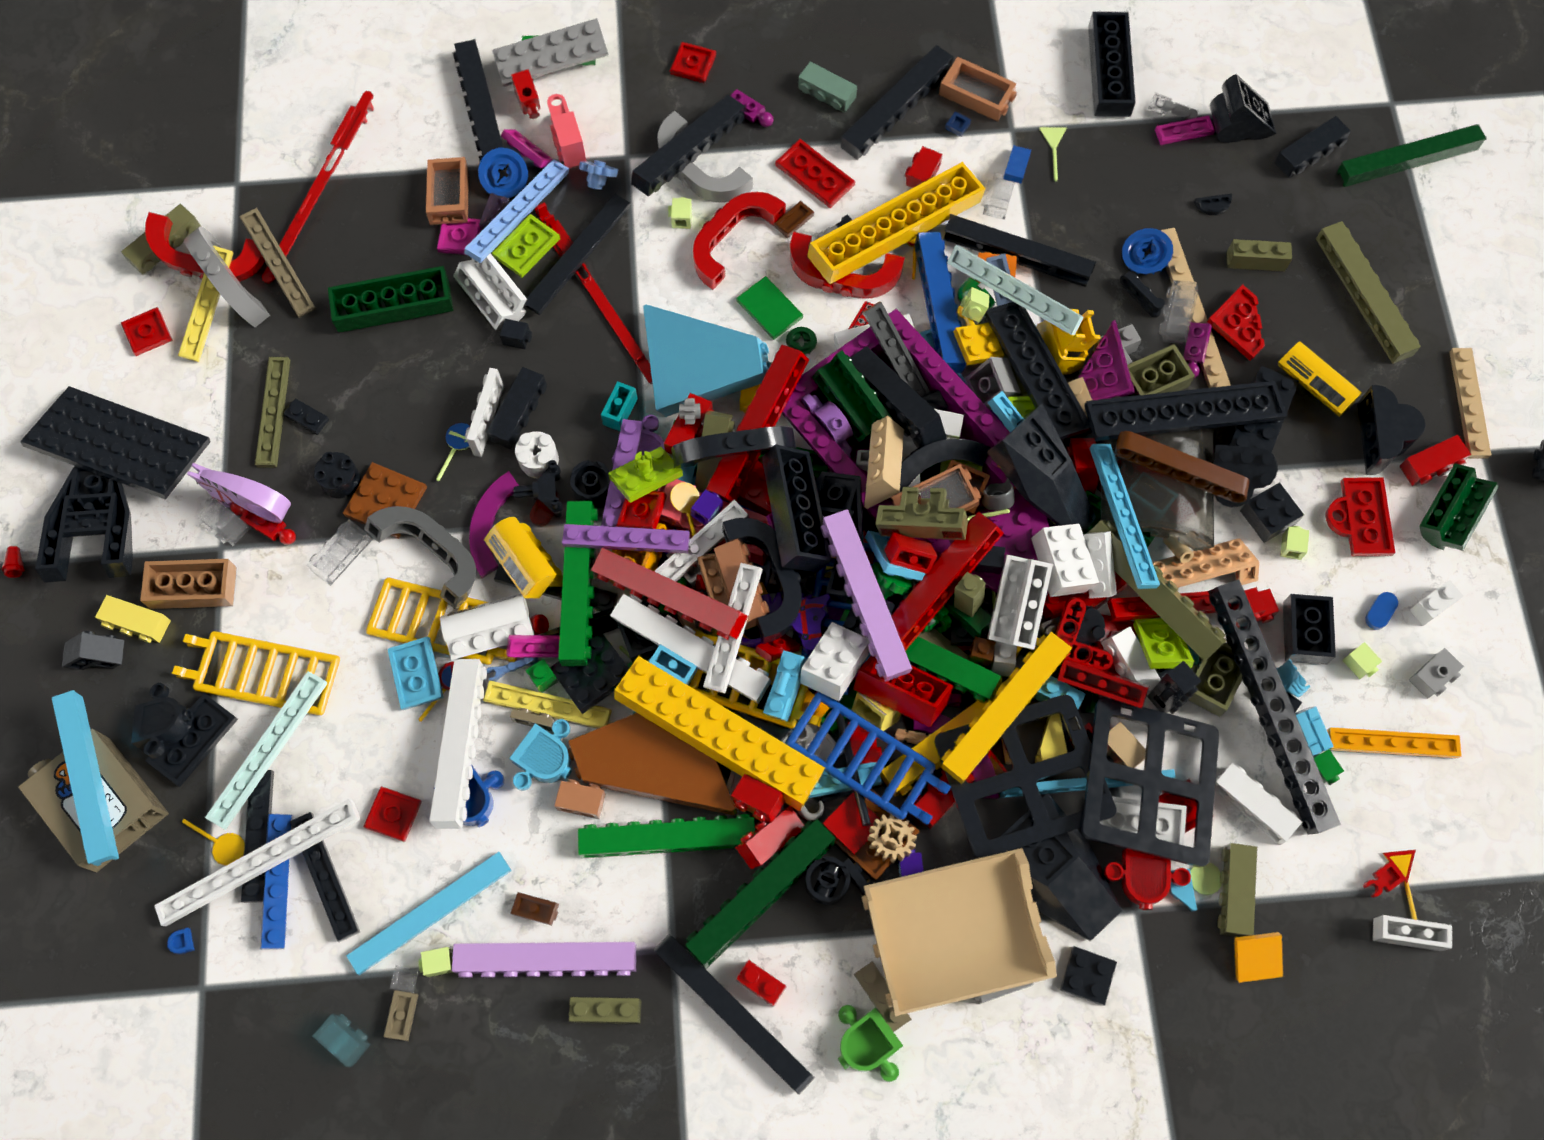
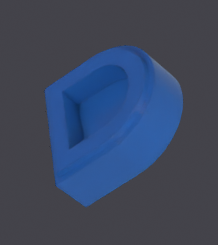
M185 928L173 932L167 941L168 949L176 954L194 951L191 929Z

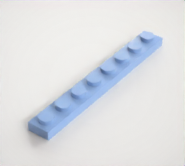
M553 159L465 247L464 253L481 263L567 176L569 168Z

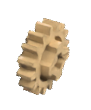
M890 814L888 819L885 815H882L880 820L876 819L874 821V826H871L869 829L871 834H869L868 840L873 841L870 849L876 848L877 850L875 856L882 854L883 861L889 857L891 863H894L896 857L901 862L905 856H910L911 850L916 846L913 842L917 836L911 835L915 828L907 826L909 820L902 822ZM882 828V835L878 837L879 830ZM906 838L905 847H902V845H903V842H902V841H903V839Z

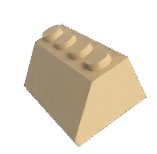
M889 416L877 420L872 424L864 506L866 509L900 492L904 429Z

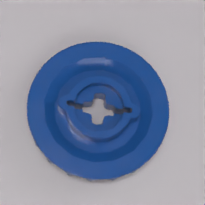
M496 148L489 151L482 158L478 168V175L481 185L489 194L498 198H510L519 194L525 187L528 179V169L524 159L517 152L508 148ZM509 164L507 168L508 177L501 178L497 183L500 178L498 170H503Z
M1153 228L1141 229L1130 235L1122 249L1125 265L1131 271H1135L1137 274H1144L1145 276L1150 273L1154 275L1155 272L1162 271L1165 266H1168L1173 255V244L1169 236L1163 231ZM1151 246L1152 254H1148V256L1145 257L1143 251H1147Z

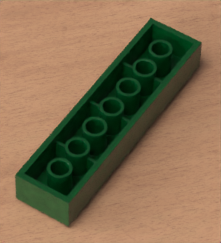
M818 819L813 823L808 821L801 828L802 832L797 838L793 836L786 842L785 850L782 853L777 851L768 860L770 863L765 869L760 867L753 874V880L749 884L745 882L736 891L737 896L732 901L728 898L719 907L721 910L716 916L710 915L703 922L704 927L699 932L695 930L686 939L688 941L686 944L688 951L705 969L716 961L807 872L814 861L821 859L834 846L835 837Z

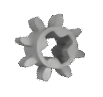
M685 398L684 404H679V418L685 419V424H695V419H700V404H695V398Z

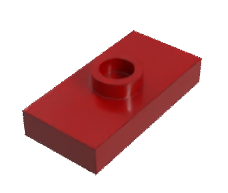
M785 634L772 642L757 645L755 652L771 663L781 658L783 650L791 653L799 651L800 644Z

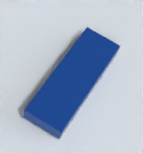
M1013 145L1004 173V180L1022 183L1031 153L1030 149Z

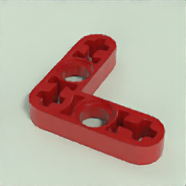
M1078 597L1069 598L1065 603L1055 633L1056 636L1070 647L1075 645L1072 653L1069 652L1065 659L1099 670L1109 669L1113 664V658L1108 651L1076 641L1086 611V605ZM1076 602H1078V605L1081 608L1080 610H1075V613L1073 615L1075 617H1078L1077 620H1074L1071 617H1066L1067 614L1072 616L1073 609L1070 608L1071 604L1075 605ZM1066 622H1073L1074 630L1070 633L1063 631V625ZM1080 648H1085L1088 651V655L1084 659L1077 658L1076 654ZM1093 651H1095L1094 655L1102 658L1105 655L1107 662H1102L1100 665L1098 660L1092 658Z

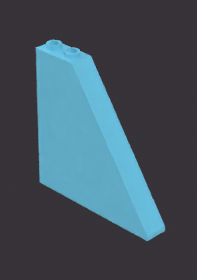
M643 305L656 411L665 417L678 413L679 404H684L685 398L690 393L713 401L762 383L766 371L771 364L767 356L769 354L768 346L757 336L651 305Z

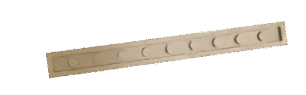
M1175 228L1160 230L1169 236L1173 244L1172 260H1170L1166 269L1189 332L1191 322L1207 323V317ZM1211 331L1204 364L1200 363L1208 388L1231 386Z

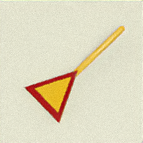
M1416 850L1383 853L1388 861L1392 860L1406 877V880L1403 882L1413 920H1417L1408 883Z

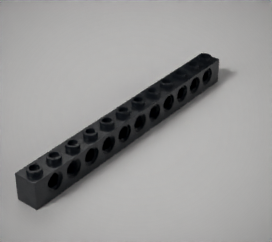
M1240 579L1209 590L1210 603L1214 606L1218 615V622L1223 627L1226 642L1232 649L1236 665L1239 666L1242 681L1248 688L1251 703L1257 710L1261 726L1264 727L1268 744L1273 749L1276 757V764L1282 771L1284 783L1289 789L1293 798V805L1300 815L1302 827L1307 832V835H1311L1341 825ZM1228 602L1231 604L1232 609L1229 608ZM1244 642L1247 643L1248 649L1245 647ZM1261 682L1264 684L1265 690L1262 688ZM1295 764L1298 766V772L1295 769Z

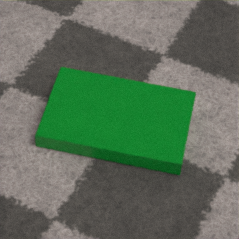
M766 276L736 298L737 302L773 340L803 318V314Z

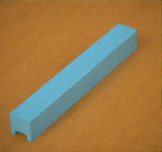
M72 690L52 697L87 862L88 864L99 866L102 862L118 859L119 855L84 699Z

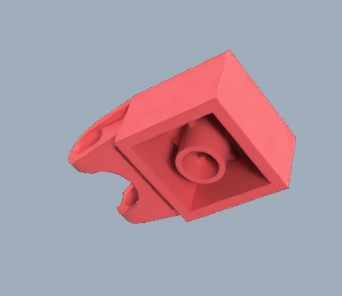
M553 94L547 99V104L552 122L550 129L559 162H563L564 166L568 168L579 166L580 161H586V156L574 112H569L564 96ZM558 99L562 102L560 105L554 106L551 104L552 101Z

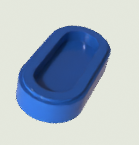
M1383 592L1377 596L1365 616L1366 624L1371 629L1380 630L1388 624L1398 607L1397 597L1391 592Z

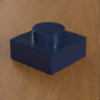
M954 112L947 122L945 129L962 137L969 127L971 119Z

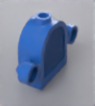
M471 764L473 775L469 779L470 796L466 800L467 817L463 821V825H477L479 828L489 822L488 817L493 810L494 802L489 788H501L504 785L505 778L501 772L495 770L488 773L483 781Z

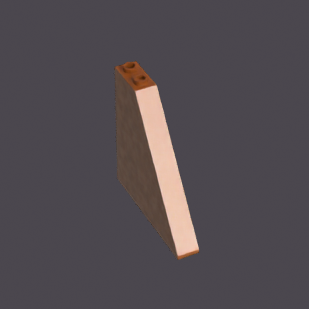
M638 713L568 741L571 747L567 749L569 756L577 764V767L574 768L578 780L582 779L586 785L596 784L601 786V788L730 815L738 814L717 761Z

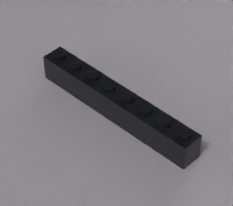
M475 39L454 43L456 51L452 53L455 63H459V66H456L458 76L463 78V81H460L462 92L467 94L463 97L466 107L470 106V110L467 113L470 122H474L471 129L473 136L478 138L475 144L477 152L481 151L482 153L479 156L481 162L482 158L489 151L504 147Z
M936 45L841 137V148L856 160L862 155L865 156L874 144L879 143L886 132L892 130L898 120L901 121L905 117L908 110L913 109L922 97L927 96L933 86L939 84L941 78L951 68L953 56Z
M730 95L725 96L632 171L631 185L648 197L652 193L659 191L663 184L670 182L678 172H682L690 162L693 163L701 153H705L711 145L719 142L722 136L730 133L733 127L741 124L745 117V106Z

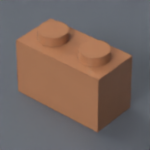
M568 779L567 782L561 781L555 808L558 811L599 819L606 794L599 785L589 784L584 786L580 785V782L577 780Z

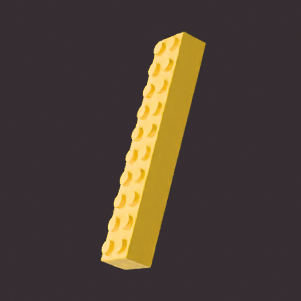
M961 162L812 241L807 257L827 282L831 284L916 238L918 232H927L949 220L950 214L958 215L981 202L986 188L968 167Z
M640 656L636 658L614 690V699L740 776H743L745 773L782 792L785 803L799 812L825 770L823 766Z

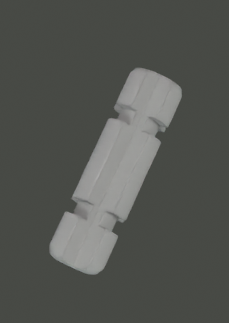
M1166 100L1163 103L1162 109L1166 112L1171 111L1172 114L1184 118L1187 116V119L1197 118L1198 111L1196 109H1189V107L1176 102L1173 104L1174 102Z

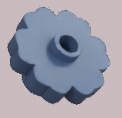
M594 160V163L580 161L579 165L580 170L588 172L587 182L590 188L602 190L607 177H617L618 169L607 166L602 161Z

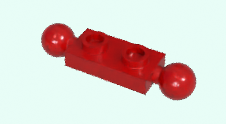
M233 502L231 503L230 509L232 513L242 515L239 519L243 523L273 541L279 536L280 542L285 545L294 543L296 534L291 529H284L287 526L285 522L274 523L265 520Z

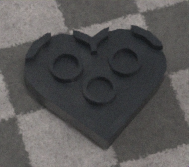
M1216 445L1214 465L1247 477L1249 479L1247 500L1242 503H1235L1217 495H1214V497L1222 505L1231 508L1240 507L1248 503L1254 489L1270 485L1276 478L1278 465L1274 454L1268 450L1256 447Z
M1079 605L1071 607L1073 609L1072 616L1067 614L1066 617L1077 620L1078 617L1073 615L1075 610H1080L1081 607ZM1086 606L1076 641L1092 646L1104 637L1105 621L1096 608ZM1062 612L1040 621L1039 633L1041 637L1043 635L1047 637L1050 632L1056 633ZM1066 622L1063 625L1065 633H1070L1074 630L1073 622ZM1080 648L1076 654L1077 658H1086L1088 655L1087 649ZM1062 661L1061 664L1057 667V669L1061 670L1063 661Z

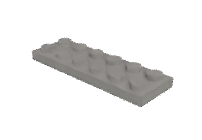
M597 18L492 50L504 87L513 84L511 74L529 69L531 77L536 78L609 55Z

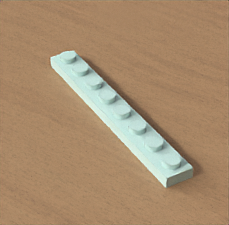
M955 245L947 262L949 265L1070 335H1075L1084 318L1083 316L966 249Z
M307 671L205 818L224 830L228 828L327 685L325 680Z

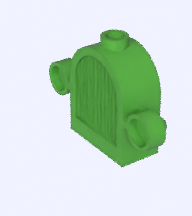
M845 1005L841 1007L838 1013L839 1020L844 1024H849L851 1027L844 1033L840 1042L841 1056L837 1058L845 1070L850 1067L861 1072L870 1071L880 1066L882 1079L887 1082L895 1081L899 1076V1069L896 1064L888 1062L887 1059L903 1047L901 1041L876 1008L858 1021L856 1018L857 1012L853 1006Z

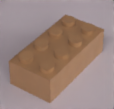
M229 559L146 561L144 563L140 601L149 609L233 606L237 567Z

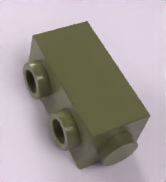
M966 572L955 587L954 607L970 617L974 616L984 602L985 582L981 577Z

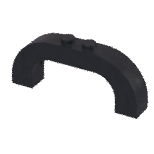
M776 426L693 438L674 445L671 451L675 469L695 466L698 462L718 457L768 451L775 444L796 449V443L792 427Z
M734 518L723 521L722 532L726 543L738 539L742 544L757 546L765 553L782 597V605L775 612L758 617L756 626L763 644L777 640L792 628L798 617L802 600L799 585L801 582L800 575L797 570L794 571V569L782 567L776 531L768 524L753 518Z

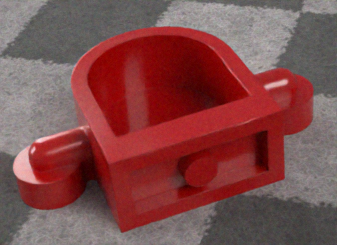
M1128 849L1122 851V866L1119 863L1112 862L1104 869V875L1109 881H1118L1122 878V888L1126 897L1139 905L1140 910H1153V905L1161 901L1168 894L1171 882L1178 887H1184L1191 881V874L1185 868H1178L1171 873V860Z

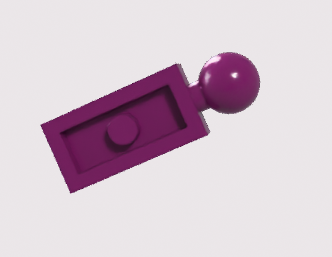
M738 89L730 95L745 106L744 118L752 123L759 119V123L763 127L772 125L773 116L771 113L765 112L763 105Z
M1190 323L1183 358L1186 362H1189L1188 366L1195 375L1194 378L1199 374L1197 363L1204 364L1212 328L1211 324Z

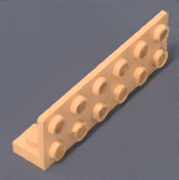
M1240 538L1192 551L1194 553L1193 558L1187 563H1182L1176 556L1152 562L1153 565L1163 572L1162 576L1167 581H1172L1178 588L1232 572H1236L1235 580L1240 579L1242 585L1258 581L1259 561Z

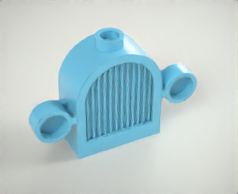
M559 719L553 723V735L535 723L509 759L512 763L525 771L517 773L513 778V784L518 790L525 791L529 789L533 777L543 783H554L562 778L567 779L573 770L570 767L571 758L566 746L560 741L561 738L568 736L570 733V725L566 720Z

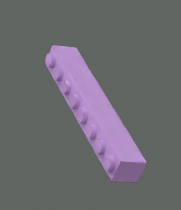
M848 509L824 517L823 525L821 526L824 538L828 537L831 544L828 545L830 554L837 559L838 564L836 568L838 574L845 579V592L848 597L851 596L853 599V612L856 617H860L862 622L860 629L863 636L868 637L870 642L868 649L871 656L876 657L878 662L876 669L879 676H883L886 682L910 673L912 669Z
M636 943L454 944L452 972L459 974V978H472V974L479 973L484 978L495 977V973H504V977H517L518 973H526V977H540V973H549V977H562L563 973H572L574 977H583L585 972H594V976H608V972H617V976H630V972H636Z

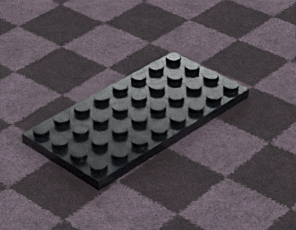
M68 386L20 442L25 448L166 500L192 467L191 465L196 462L210 444V439L205 435Z

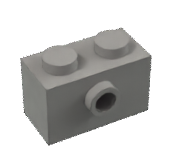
M1444 648L1418 670L1409 681L1427 699L1434 694L1438 697L1447 689L1444 685L1448 681L1453 683L1460 677L1459 671L1464 666Z

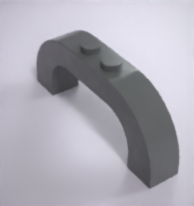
M401 506L381 509L367 518L364 530L379 543L396 533L409 534L418 539L449 566L453 572L454 577L444 584L440 597L454 609L465 602L476 578V565L470 552L457 538L449 534L442 525L419 510Z

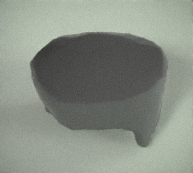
M1009 479L1005 483L989 484L983 490L981 503L986 509L1000 511L1009 509L1014 505V489Z

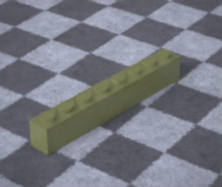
M1343 221L1322 228L1316 238L1317 242L1392 364L1414 356L1421 347L1418 339L1414 337L1408 323L1404 321L1398 307L1394 305L1388 291L1384 289L1378 275L1374 273L1368 259L1364 257L1358 243L1354 241L1350 230L1344 225Z
M1106 519L1099 521L1089 533L1111 531L1114 571L1204 661L1207 660L1227 641L1224 638L1225 634L1218 627L1214 628L1208 622L1209 618L1202 611L1198 612L1193 607L1194 603L1187 596L1183 597L1177 591L1178 587L1172 581H1167L1162 576L1163 572L1155 565L1153 566L1160 585L1155 589H1138L1116 525Z

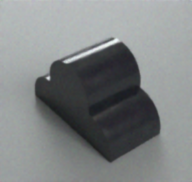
M1237 74L1229 77L1222 85V93L1210 102V110L1218 140L1222 143H1233L1246 138L1260 140L1275 135L1276 130L1268 102Z
M1371 385L1358 401L1366 475L1381 473L1395 457L1403 455L1425 430V419L1422 413L1411 405L1398 404L1395 394L1388 388L1380 385Z

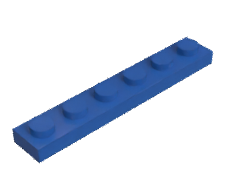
M268 815L266 844L291 831L290 821H292V815ZM289 859L269 869L264 875L260 950L285 949Z

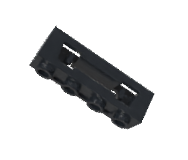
M1182 661L1162 678L1147 697L1159 711L1174 714L1198 691L1196 686L1201 680L1186 662Z

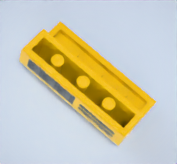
M1300 341L1278 362V366L1293 379L1298 380L1300 385L1339 417L1362 394L1359 389Z
M509 517L492 527L484 541L524 598H540L547 587H562V571L556 566L552 557L546 552L540 540L535 537L531 528L526 523H519L516 517Z

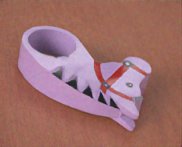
M193 463L191 466L198 473L187 472L188 476L195 479L197 484L209 492L214 501L230 508L233 502L265 520L281 523L291 506V502L275 490L238 475L211 470L196 463Z

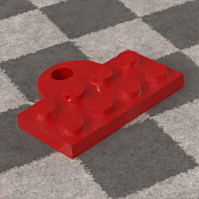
M1384 477L1343 478L1341 480L1343 497L1334 500L1326 510L1325 517L1329 528L1340 536L1349 537L1351 556H1393L1395 554V546ZM1332 514H1340L1342 521L1335 520Z

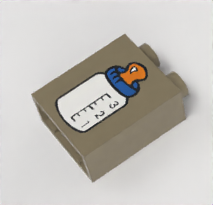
M91 729L119 855L169 813L112 740ZM64 752L53 760L45 759L35 764L28 771L29 779L22 783L19 789L76 864L97 873L113 859L102 862L99 866L88 864Z

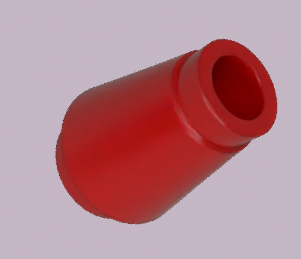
M9 546L7 548L2 565V571L6 577L17 578L24 571L20 548L17 546Z

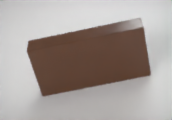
M799 201L774 223V227L786 238H789L793 231L796 232L814 216V211L802 201Z

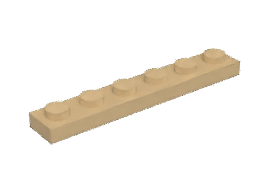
M1452 348L1449 353L1466 447L1471 453L1468 459H1486L1491 456L1473 350L1472 348Z

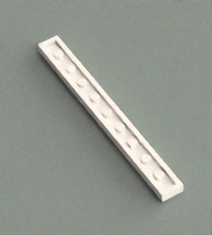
M349 798L154 905L161 926H168L360 820V816L354 801Z

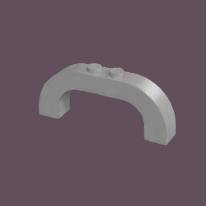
M676 111L672 112L659 128V149L688 127V122ZM690 162L682 172H678L674 176L681 180L687 189L690 188L701 198L712 202H729L734 197L750 192L753 189V178L740 166L726 177L714 178L708 176L694 163Z
M198 227L184 238L187 249L213 286L243 319L256 327L270 316L262 303L240 284L213 247L221 246L209 231L203 227Z

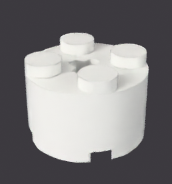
M530 432L520 436L515 447V455L520 468L528 476L540 478L549 467L548 463L551 460H555L558 465V452L550 435L543 432Z

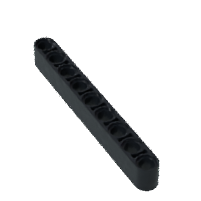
M668 934L653 950L798 1095L813 1081L815 1077L674 937Z

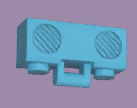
M783 650L771 692L763 711L767 716L786 722L789 721L801 684V668L807 661L804 656Z

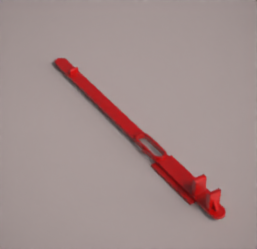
M365 91L362 94L356 107L350 106L330 144L334 145V147L326 157L323 167L279 245L285 257H287L331 174L334 173L340 163L344 151L348 150L361 124H367V109L374 111L371 103L374 96L371 91ZM341 149L331 170L326 171V167L335 151ZM267 266L262 280L265 283H271L275 277L269 266Z
M544 202L536 206L535 212L541 222L560 235V240L553 247L561 258L573 242L558 220L555 221L553 214L549 213ZM583 263L582 267L588 274V278L583 279L578 271L575 274L579 277L648 383L653 384L649 361Z

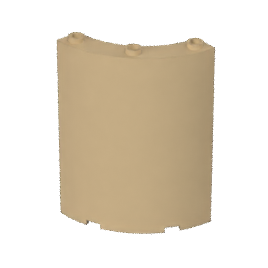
M1022 848L864 886L865 896H862L864 909H869L876 944H873L875 958L880 957L889 993L885 994L888 1008L893 1007L895 1016L1057 977L1054 957L1046 935H1042L1039 925L1041 923L1040 915L1030 889H1033L1029 863Z

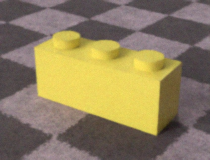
M106 595L95 616L96 619L102 622V627L109 630L114 628L120 629V633L132 637L133 634L139 636L138 639L147 643H151V641L160 643L171 621L161 613Z

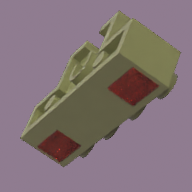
M903 487L900 506L879 505L876 527L880 536L891 537L892 533L895 532L912 538L966 540L968 518L964 508H949L950 500L946 499V488H930L931 495L929 499L921 498L918 487Z

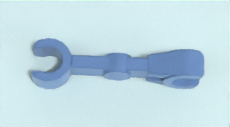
M524 657L505 666L489 667L486 669L487 674L491 672H496V674L488 680L496 682L508 672H514L516 669L526 665L532 666L539 662L538 657Z

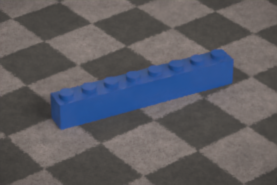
M918 232L914 247L934 349L955 373H963L966 362L953 333L956 327H962L961 320H958L957 316L958 305L954 301L955 290L951 286L952 276L947 267L948 257L944 253L945 242L942 240L940 232Z

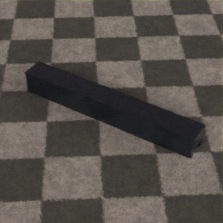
M953 214L949 216L943 240L982 253L989 252L992 254L1017 256L1016 264L1084 287L1087 286L1096 261Z

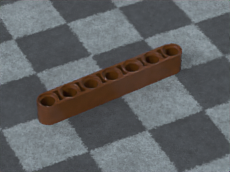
M1122 431L1119 433L1115 454L1118 457L1229 501L1242 503L1247 500L1249 479L1247 477L1134 432Z

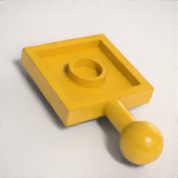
M959 305L957 313L965 320L967 326L956 327L953 333L966 365L984 363L990 357L1003 358L1004 353L990 324L975 325L972 319L962 315L964 307Z

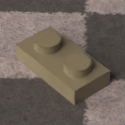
M519 708V710L512 709L510 718L513 722L531 727L536 723L543 729L553 732L552 726L555 721L551 715L546 713L532 714V711L525 708Z
M394 990L384 1034L385 1038L409 1040L418 994Z

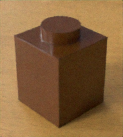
M975 636L970 646L967 660L988 669L993 660L996 642Z

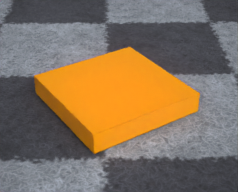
M1279 932L1234 938L1236 979L1238 982L1283 977L1282 935Z

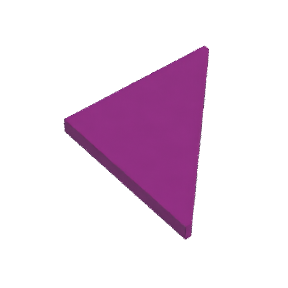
M1116 320L1111 322V326L1100 340L1095 352L1079 378L1083 377L1092 400L1119 398L1135 393Z

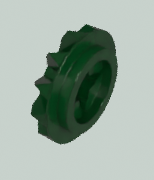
M796 327L787 334L786 344L788 347L802 351L803 354H810L816 348L817 337L807 327ZM800 336H802L804 341L803 347L799 343Z

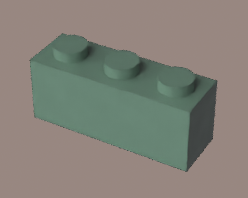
M809 62L799 76L798 89L814 96L821 102L831 105L836 110L845 113L856 98L857 85L812 62Z

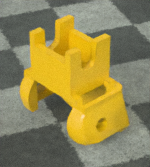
M1071 309V310H1073L1074 312H1076V313L1079 314V310H1077V309ZM1087 310L1081 315L1084 318L1075 335H1070L1046 320L1038 323L1036 326L1063 375H1070L1079 371L1086 361L1085 357L1088 355V350L1101 339L1100 335H1095L1091 321V317L1094 315L1093 310ZM1068 351L1082 352L1077 358L1066 357Z

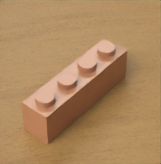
M738 539L714 548L730 596L740 564L744 563L754 566L752 562L749 563L747 556L750 555L747 545L745 543L742 544ZM758 583L746 622V630L756 626L758 617L768 615L767 613L770 612L767 602L762 600L761 594L763 590L760 583Z

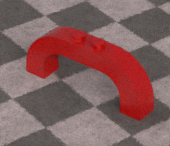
M747 192L731 199L722 209L719 208L710 221L705 222L702 230L696 236L693 245L694 267L701 281L714 290L725 278V267L712 258L711 252L738 222L746 217L755 216L766 220L774 226V223L786 214V203L772 194Z
M148 212L145 234L147 242L155 255L168 267L180 271V274L187 277L195 275L202 280L204 272L193 256L177 251L170 246L169 235L173 224L170 218ZM246 238L241 254L231 261L229 269L239 282L253 276L265 262L252 239Z
M793 231L790 242L791 266L798 278L811 287L828 293H838L845 297L870 299L882 296L892 290L902 275L905 257L886 253L884 263L876 273L871 275L850 273L829 284L807 257L812 236Z

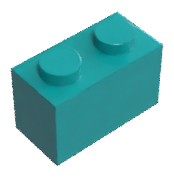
M617 381L601 413L604 426L617 431L621 430L622 420L628 419L638 399L636 388Z

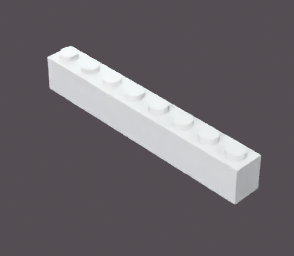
M625 594L622 595L610 615L615 621L656 645H663L707 674L715 649L712 640L705 636L701 639L694 635L696 631L686 625L684 628L678 626V621L671 616L663 617L658 614L660 611L651 605L646 607L640 604L642 600L632 594L630 597ZM739 657L738 660L735 659L728 687L759 704L771 684V680L768 678L769 674L760 668L754 670L749 667L750 662Z
M454 659L430 822L436 829H462L463 821L467 817L465 805L466 800L470 796L468 784L469 779L473 775L471 763L476 754L474 742L475 738L478 737L477 721L481 717L480 700L484 697L483 679L487 677L486 667L483 666L479 659Z

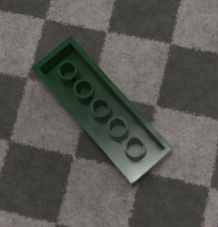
M444 266L328 287L332 322L338 333L454 311L449 279Z

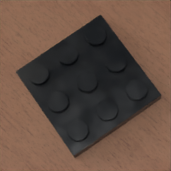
M602 632L588 640V646H591V659H587V666H561L558 661L550 667L582 714L612 694L629 670V667Z

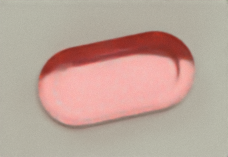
M556 491V497H557V498L559 499V501H560V496H559L558 492ZM538 500L530 511L531 522L537 527L546 526L554 515Z

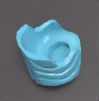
M1291 659L1280 665L1279 668H1276L1286 692L1299 698L1310 688V685L1305 686L1306 680L1297 671V667L1292 664Z

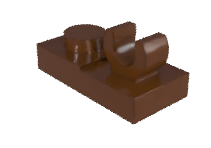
M518 892L510 914L552 926L553 921H556L558 915L557 909L559 904Z

